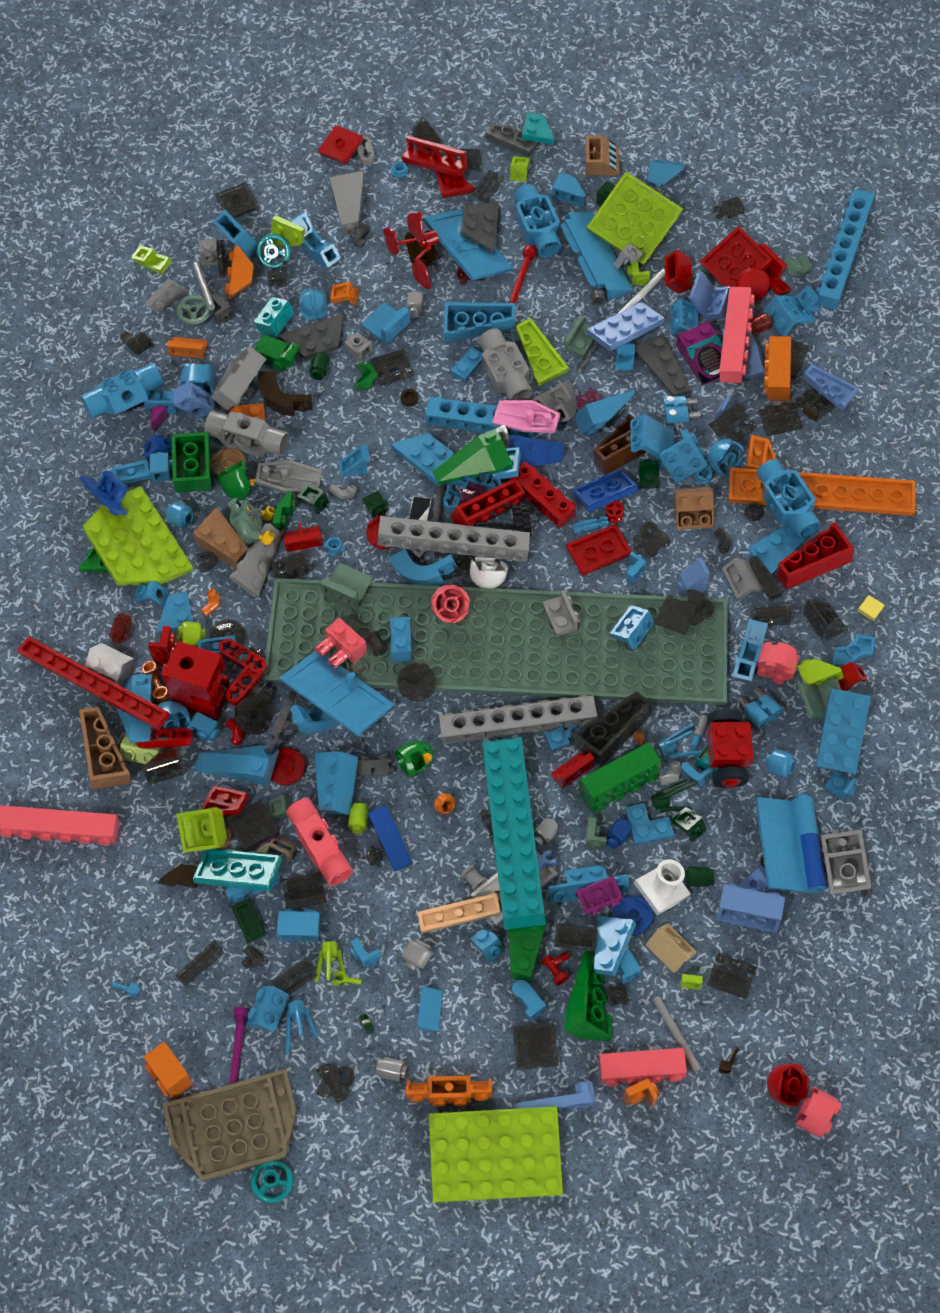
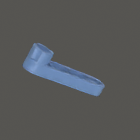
M586 1081L575 1084V1094L514 1104L513 1109L557 1106V1111H562V1108L576 1109L596 1105L593 1082Z

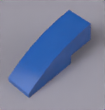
M385 805L369 812V820L393 871L395 872L411 865V858L387 806Z

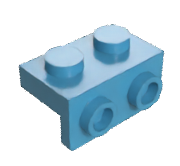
M275 986L262 987L256 994V1002L248 1013L246 1025L251 1028H263L269 1032H275L289 999V994Z

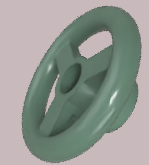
M198 295L183 298L176 308L178 318L183 323L189 325L204 322L211 313L205 298ZM193 300L201 302L197 305L191 306L186 304L187 302ZM206 307L205 314L202 316L201 310ZM182 309L187 311L189 319L182 315Z

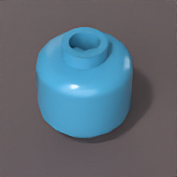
M174 502L166 510V519L173 526L186 528L193 522L194 513L190 506Z
M774 750L771 754L767 755L765 765L770 774L785 778L789 774H793L796 760L791 753Z

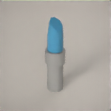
M701 715L691 743V748L694 751L697 750L707 724V716Z

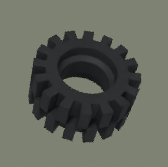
M528 504L512 505L514 530L529 532L531 537L532 529Z

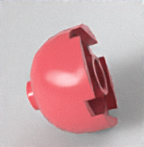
M443 585L433 593L431 609L434 615L441 621L456 623L468 614L470 599L467 592L461 587Z

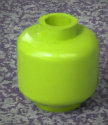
M183 622L177 628V641L197 647V642L205 639V629H202L199 622Z

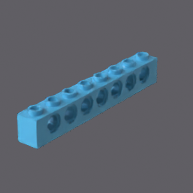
M855 189L853 195H849L847 201L849 208L844 209L842 218L845 219L840 221L838 227L840 234L835 235L833 244L836 245L835 248L831 247L829 253L831 260L826 261L824 268L826 274L822 273L819 284H822L821 288L817 287L816 290L818 296L817 303L820 306L837 310L873 204L874 193Z

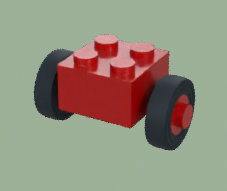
M722 709L711 712L707 716L708 728L706 730L709 767L721 768L713 772V784L720 788L743 786L749 781L748 771L745 768H749L754 760L750 722H743L742 713L738 710Z

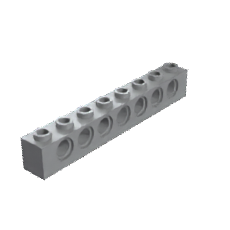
M380 516L377 545L527 562L530 533Z
M580 695L577 698L569 699L563 697L555 701L542 700L539 703L532 704L526 702L517 706L504 705L501 708H484L480 711L466 710L458 714L445 713L443 716H439L442 745L548 731L559 727L569 728L573 724H576L577 727L597 724V713L594 696ZM578 709L580 712L574 713L571 710ZM557 711V712H560L561 714H560V715H553L552 712ZM539 714L541 717L535 718L533 715ZM518 716V717H521L522 719L519 720V721H517V720H514L513 718ZM501 719L503 722L495 723L494 720ZM476 722L484 723L481 726L475 725ZM458 724L464 725L463 728H456L455 726Z

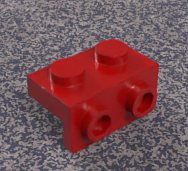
M163 626L160 643H148L152 659L159 665L168 663L170 651L177 644L175 642V634L172 633L170 626Z

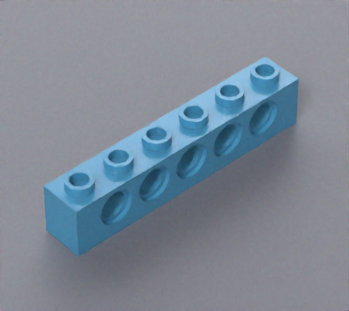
M429 397L425 414L426 424L484 433L501 427L492 423L497 409L495 405ZM506 427L509 436L511 434L533 438L534 432H522Z

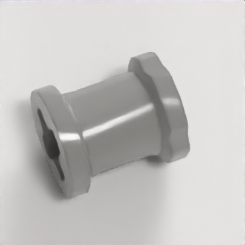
M474 864L468 866L460 875L462 879H466L470 883L473 891L487 881L486 877H482L476 871Z

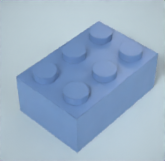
M724 884L716 920L777 933L782 919L785 897L775 892L764 893L756 888L745 889L740 888L736 884Z

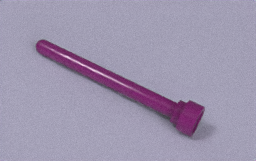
M235 1007L233 1010L236 1029L229 1085L238 1082L244 1023L247 1022V1016L250 1011L249 1008Z

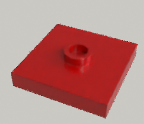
M335 125L318 149V153L346 165L364 138L360 134Z

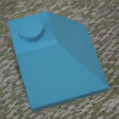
M652 159L650 161L647 182H650L651 186L661 187V184L667 183L684 170L686 163Z

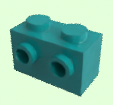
M271 297L254 320V324L260 334L277 338L295 312L288 300Z

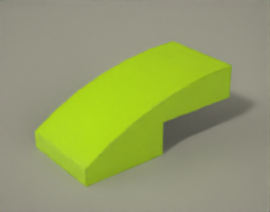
M141 245L131 257L139 265L160 274H164L172 263L170 257L156 254L154 249Z

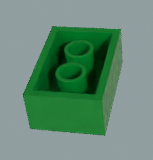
M208 432L172 434V472L175 492L212 490L211 444Z

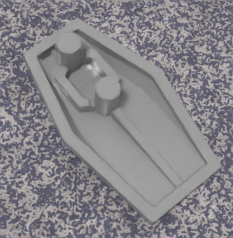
M292 460L258 463L255 484L284 493L289 491L300 493L307 483L317 488L320 487L322 470Z

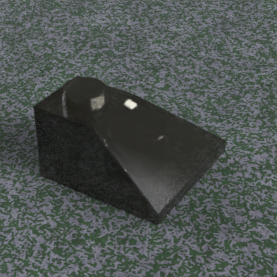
M178 746L167 747L163 751L158 752L142 767L149 785L187 774Z

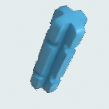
M604 515L599 516V519L595 517L583 520L582 523L575 522L572 524V529L574 533L582 532L581 530L588 531L599 528L598 526L605 527L608 526V519Z

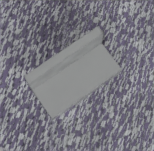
M734 558L722 568L737 599L745 598L752 591L759 593L763 591L748 560Z

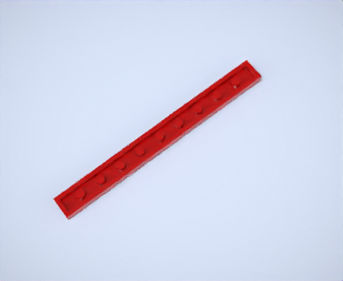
M28 637L17 650L21 656L158 731L170 717L168 711L31 637Z

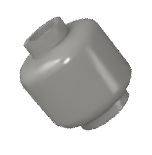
M419 939L409 941L402 953V958L406 961L404 965L414 971L416 968L423 969L432 955L431 946Z

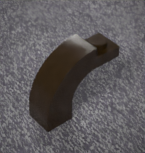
M276 371L258 372L261 397L270 409L286 416H295V410L301 412L313 410L311 394L289 395L283 393L278 388Z

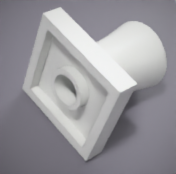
M671 859L660 862L656 869L641 876L634 882L656 915L663 913L691 895L682 882L685 877L684 868L679 862Z

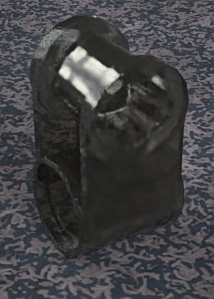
M302 552L277 559L272 565L274 579H294L307 575L310 572Z

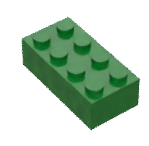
M648 742L581 778L579 794L591 813L596 810L600 812L608 806L607 804L622 800L625 794L637 792L646 783H654L659 777L661 760Z

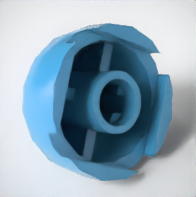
M721 439L710 448L708 463L712 470L726 477L725 474L730 471V467H740L743 461L741 451L744 452V448L734 440ZM722 463H723L724 465L728 466L729 468H721L720 466H721Z
M166 701L158 705V707L168 711L170 717L160 729L187 728L190 724V714L187 708L180 702Z

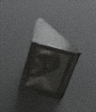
M811 599L806 601L803 615L823 643L848 631V628L829 601Z

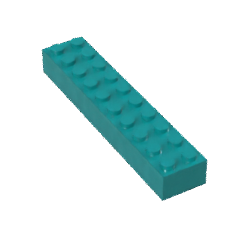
M522 738L482 742L504 928L507 930L546 925Z

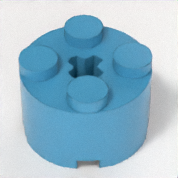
M185 364L180 374L179 387L190 381L208 393L213 394L216 386V374L209 364Z

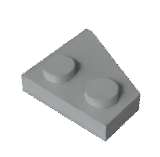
M168 278L145 304L157 313L188 295L189 292Z

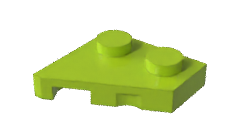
M275 215L272 218L271 234L281 235L290 246H301L304 243L305 228ZM272 239L277 247L284 246L281 241Z

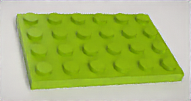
M557 1106L429 1114L433 1202L563 1195Z

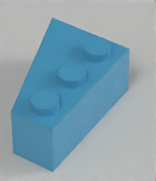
M342 751L314 753L319 810L333 815H349L358 757Z

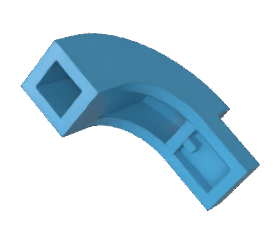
M301 212L289 220L305 228L304 243L301 247L317 264L329 267L341 259L334 244L324 241L317 234L305 212Z
M406 549L389 557L400 576L413 585H440L445 583L443 575H448L458 568L451 554L428 566L414 563Z
M749 619L733 677L749 681L753 680L768 623Z
M295 704L290 708L293 714L291 716L292 720L297 725L300 733L303 734L320 733L340 724L318 707L305 709Z

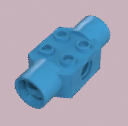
M532 184L519 187L514 192V199L517 203L515 218L526 243L535 245L541 257L546 258L557 254L562 247L558 238L560 221L548 195L538 194L536 187Z
M150 363L137 370H124L113 378L104 379L102 383L98 384L96 389L81 395V398L91 418L103 413L116 415L148 400L151 391L164 386V383L156 365Z
M778 459L769 460L761 465L756 475L764 485L762 498L780 525H790L799 539L807 538L814 534L821 526L820 521L813 512L816 498L797 470H785Z

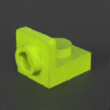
M513 156L510 165V180L526 182L530 158Z

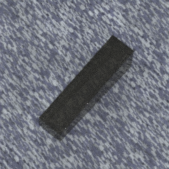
M757 555L751 557L749 563L768 601L782 597L783 589Z
M214 940L176 975V978L185 987L224 955L223 949Z

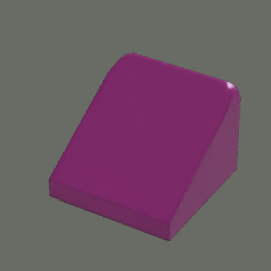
M165 406L152 407L151 425L154 431H157L168 417Z

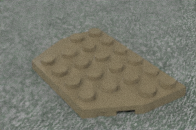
M286 1069L162 1104L172 1147L202 1182L287 1157L297 1110Z

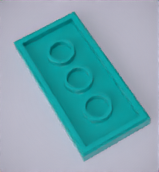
M207 849L199 863L193 881L196 884L270 891L282 858L281 855Z

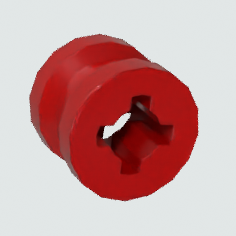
M614 501L606 505L605 516H607L610 523L620 522L624 515L623 504L619 501Z

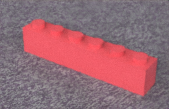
M730 287L719 370L720 382L742 383L743 376H746L747 365H744V361H748L746 347L750 346V336L747 335L751 333V322H749V319H753V309H751V306H754L755 295H751V287Z
M0 805V836L11 838L14 835L22 839L39 837L43 841L58 839L66 843L76 840L82 844H90V842H98V844L108 846L110 843L116 844L120 821L115 814Z

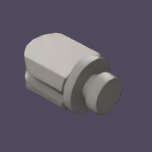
M411 292L407 296L406 308L409 309L410 317L412 318L418 317L423 311L424 298L420 292Z
M546 818L534 829L536 847L539 848L541 845L549 844L557 835L558 825L554 820Z

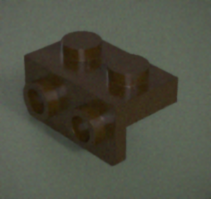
M407 232L405 235V240L414 238L411 232ZM418 241L406 243L411 263H415V258L425 249L420 247ZM432 245L431 250L427 251L419 259L426 267H429L437 258L435 246Z

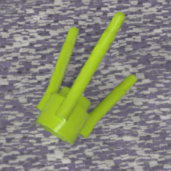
M326 941L321 944L315 982L319 981L323 959L326 961L327 981H330L331 962L335 961L336 958L340 971L344 972L346 976L341 950L338 949L336 942Z

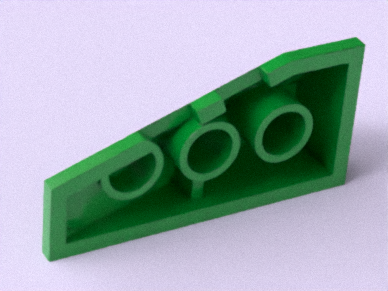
M496 429L475 438L433 470L432 473L437 482L443 484L461 480L463 476L472 475L473 477H478L479 473L488 471L490 474L497 473L513 466L501 437Z
M586 950L584 951L567 1006L565 1031L578 1039L612 1040V1017L610 1014H606L605 1004L609 1003L608 996L604 995L601 986L605 983V978L603 974L595 972V955Z

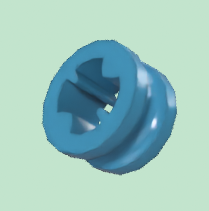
M706 466L697 471L695 476L697 482L700 484L709 483L713 475L712 470ZM701 473H705V475L708 474L707 478H703V475L701 476Z

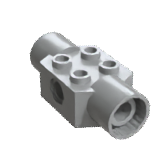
M499 329L486 331L480 336L478 342L483 350L482 366L496 393H506L509 400H529L533 395V390L528 383L529 367L516 343L507 342Z
M212 410L205 422L204 431L208 432L209 436L218 438L226 448H235L243 453L260 458L266 452L282 456L288 444V432L272 428L262 419L249 417L240 412L235 413L231 411L227 415Z

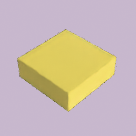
M868 595L858 608V612L874 621L885 605Z

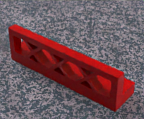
M413 136L406 138L408 150L402 155V162L458 178L468 169L466 151ZM413 143H415L420 149L413 148ZM426 147H429L434 153L429 152ZM440 150L444 151L448 157L443 156ZM454 154L460 156L461 161L457 160Z

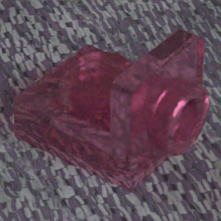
M590 387L583 395L580 393L577 395L576 403L578 408L581 409L586 404L602 400L604 397Z

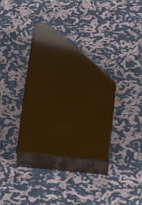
M180 864L160 878L158 884L197 888L198 884L194 883L193 877L198 867Z

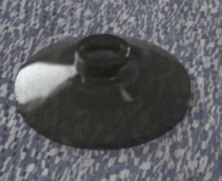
M228 619L216 623L211 628L209 639L235 635L236 642L243 646L246 642L247 633L241 623Z

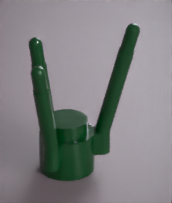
M683 780L661 792L651 795L655 810H661V813L682 811L685 808L684 806L667 807V805L671 804L669 797L696 786L697 783L692 782L684 785L687 781Z

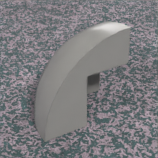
M569 379L532 399L560 413L558 423L572 419L576 413V396Z

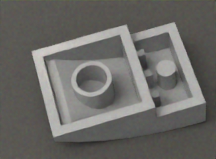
M862 830L821 835L831 895L872 889Z

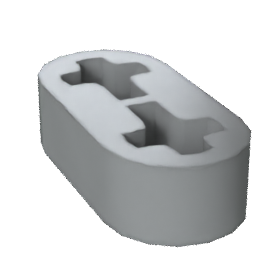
M363 136L362 142H364L365 147H362V144H360L357 148L360 162L369 165L374 162V151L370 139L367 136Z

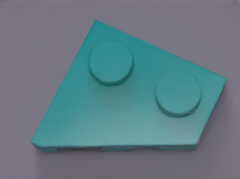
M527 112L521 139L553 145L554 136L544 115Z

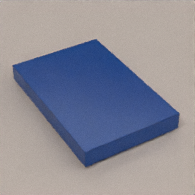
M619 469L574 488L572 491L587 511L591 512L637 492L638 486L622 469Z

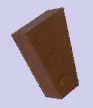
M630 413L626 416V420L621 425L618 424L615 427L616 430L594 449L595 464L605 475L646 453L644 450H639L635 453L631 451L630 422L634 417Z

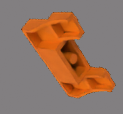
M470 1076L428 1077V1082L410 1083V1080H407L406 1099H410L411 1102H422L423 1099H428L429 1104H433L434 1107H444L445 1104H454V1106L462 1107L466 1106L467 1103H471V1098H475L477 1101H485L492 1097V1078L489 1081H471Z

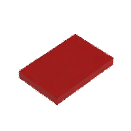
M616 524L566 544V549L581 576L629 557V554L632 552Z

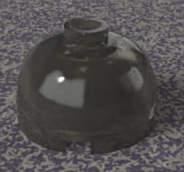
M421 117L412 128L413 137L443 144L439 135L424 117Z

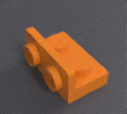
M647 1078L626 1088L622 1098L626 1105L631 1103L634 1106L644 1100L643 1097H646L650 1107H653L658 1099L659 1091L655 1083H651Z

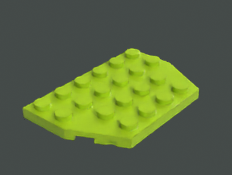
M142 486L127 491L120 505L128 512L127 515H114L109 512L106 506L102 505L83 525L85 535L116 585H140V583H149L150 581H155L161 585L193 571V566Z

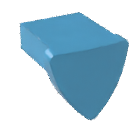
M687 762L681 766L683 772L696 782L700 788L708 782L715 771L709 767L699 774Z

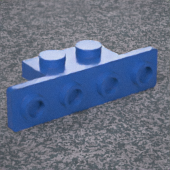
M105 470L99 483L92 478L80 477L84 487L93 492L92 495L101 500L100 503L106 506L110 513L117 516L119 514L127 515L128 512L120 505L126 494L127 487L111 471Z

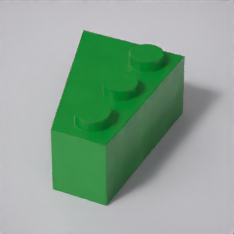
M545 919L546 925L508 929L510 974L512 979L524 980L531 984L547 928V919Z

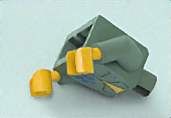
M237 498L228 502V506L231 509L230 521L245 545L255 540L258 541V539L265 545L271 544L274 534L266 531L262 535V517L267 521L272 520L275 509L268 506L265 511H262L261 508L253 507L248 500L239 502Z

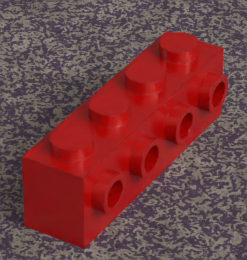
M524 461L519 466L518 477L509 478V481L514 478L517 479L525 491L524 497L559 529L576 516L575 503L563 496L560 489L554 488L546 477H542L537 472L534 466Z
M514 478L456 506L450 517L458 525L476 526L481 521L485 523L493 515L497 514L499 516L507 508H512V505L521 504L525 491L517 479Z

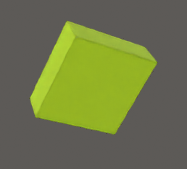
M682 974L680 987L700 990L703 976Z

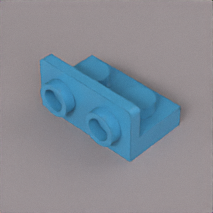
M679 298L675 304H672L670 308L672 336L698 326V310L691 301Z
M153 390L149 399L144 401L146 412L151 413L153 406H165L169 414L182 413V409L174 405L173 391Z
M520 447L506 449L513 466L493 473V478L497 480L498 486L503 484L504 478L518 477L521 457Z
M631 605L610 634L612 638L626 642L630 649L635 650L654 625V620L648 610Z

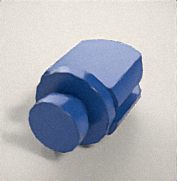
M617 819L607 833V846L616 849L617 846L624 844L631 832V824L627 820Z

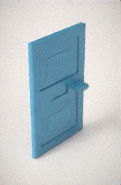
M464 208L423 217L422 221L430 231H436L439 242L448 251L447 256L453 257L471 281L514 270L496 246H494L493 254L487 253L488 249L481 244L478 247L471 240H467L460 235Z
M316 651L279 677L280 681L358 737L392 710L395 705L357 678L355 672L350 673L340 665L337 669H334L328 662L329 657L326 655L321 657Z

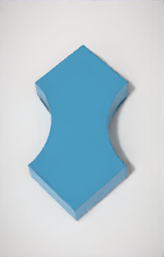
M857 634L851 644L844 647H835L832 665L841 667L850 662H855L862 657H873L876 637Z

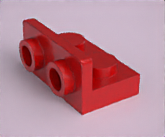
M581 752L554 770L551 776L564 789L593 769L595 758L591 753L584 755Z

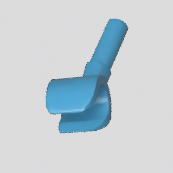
M115 982L111 983V987L120 989L131 997H135L141 990L134 982H131L128 987Z

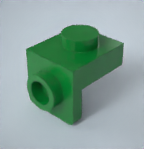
M358 363L356 367L362 375L352 387L356 391L368 390L373 385L372 381L378 374L370 363Z

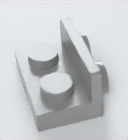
M565 590L560 591V596L542 602L556 637L578 630L580 618L577 611H573L572 599L570 595H566Z

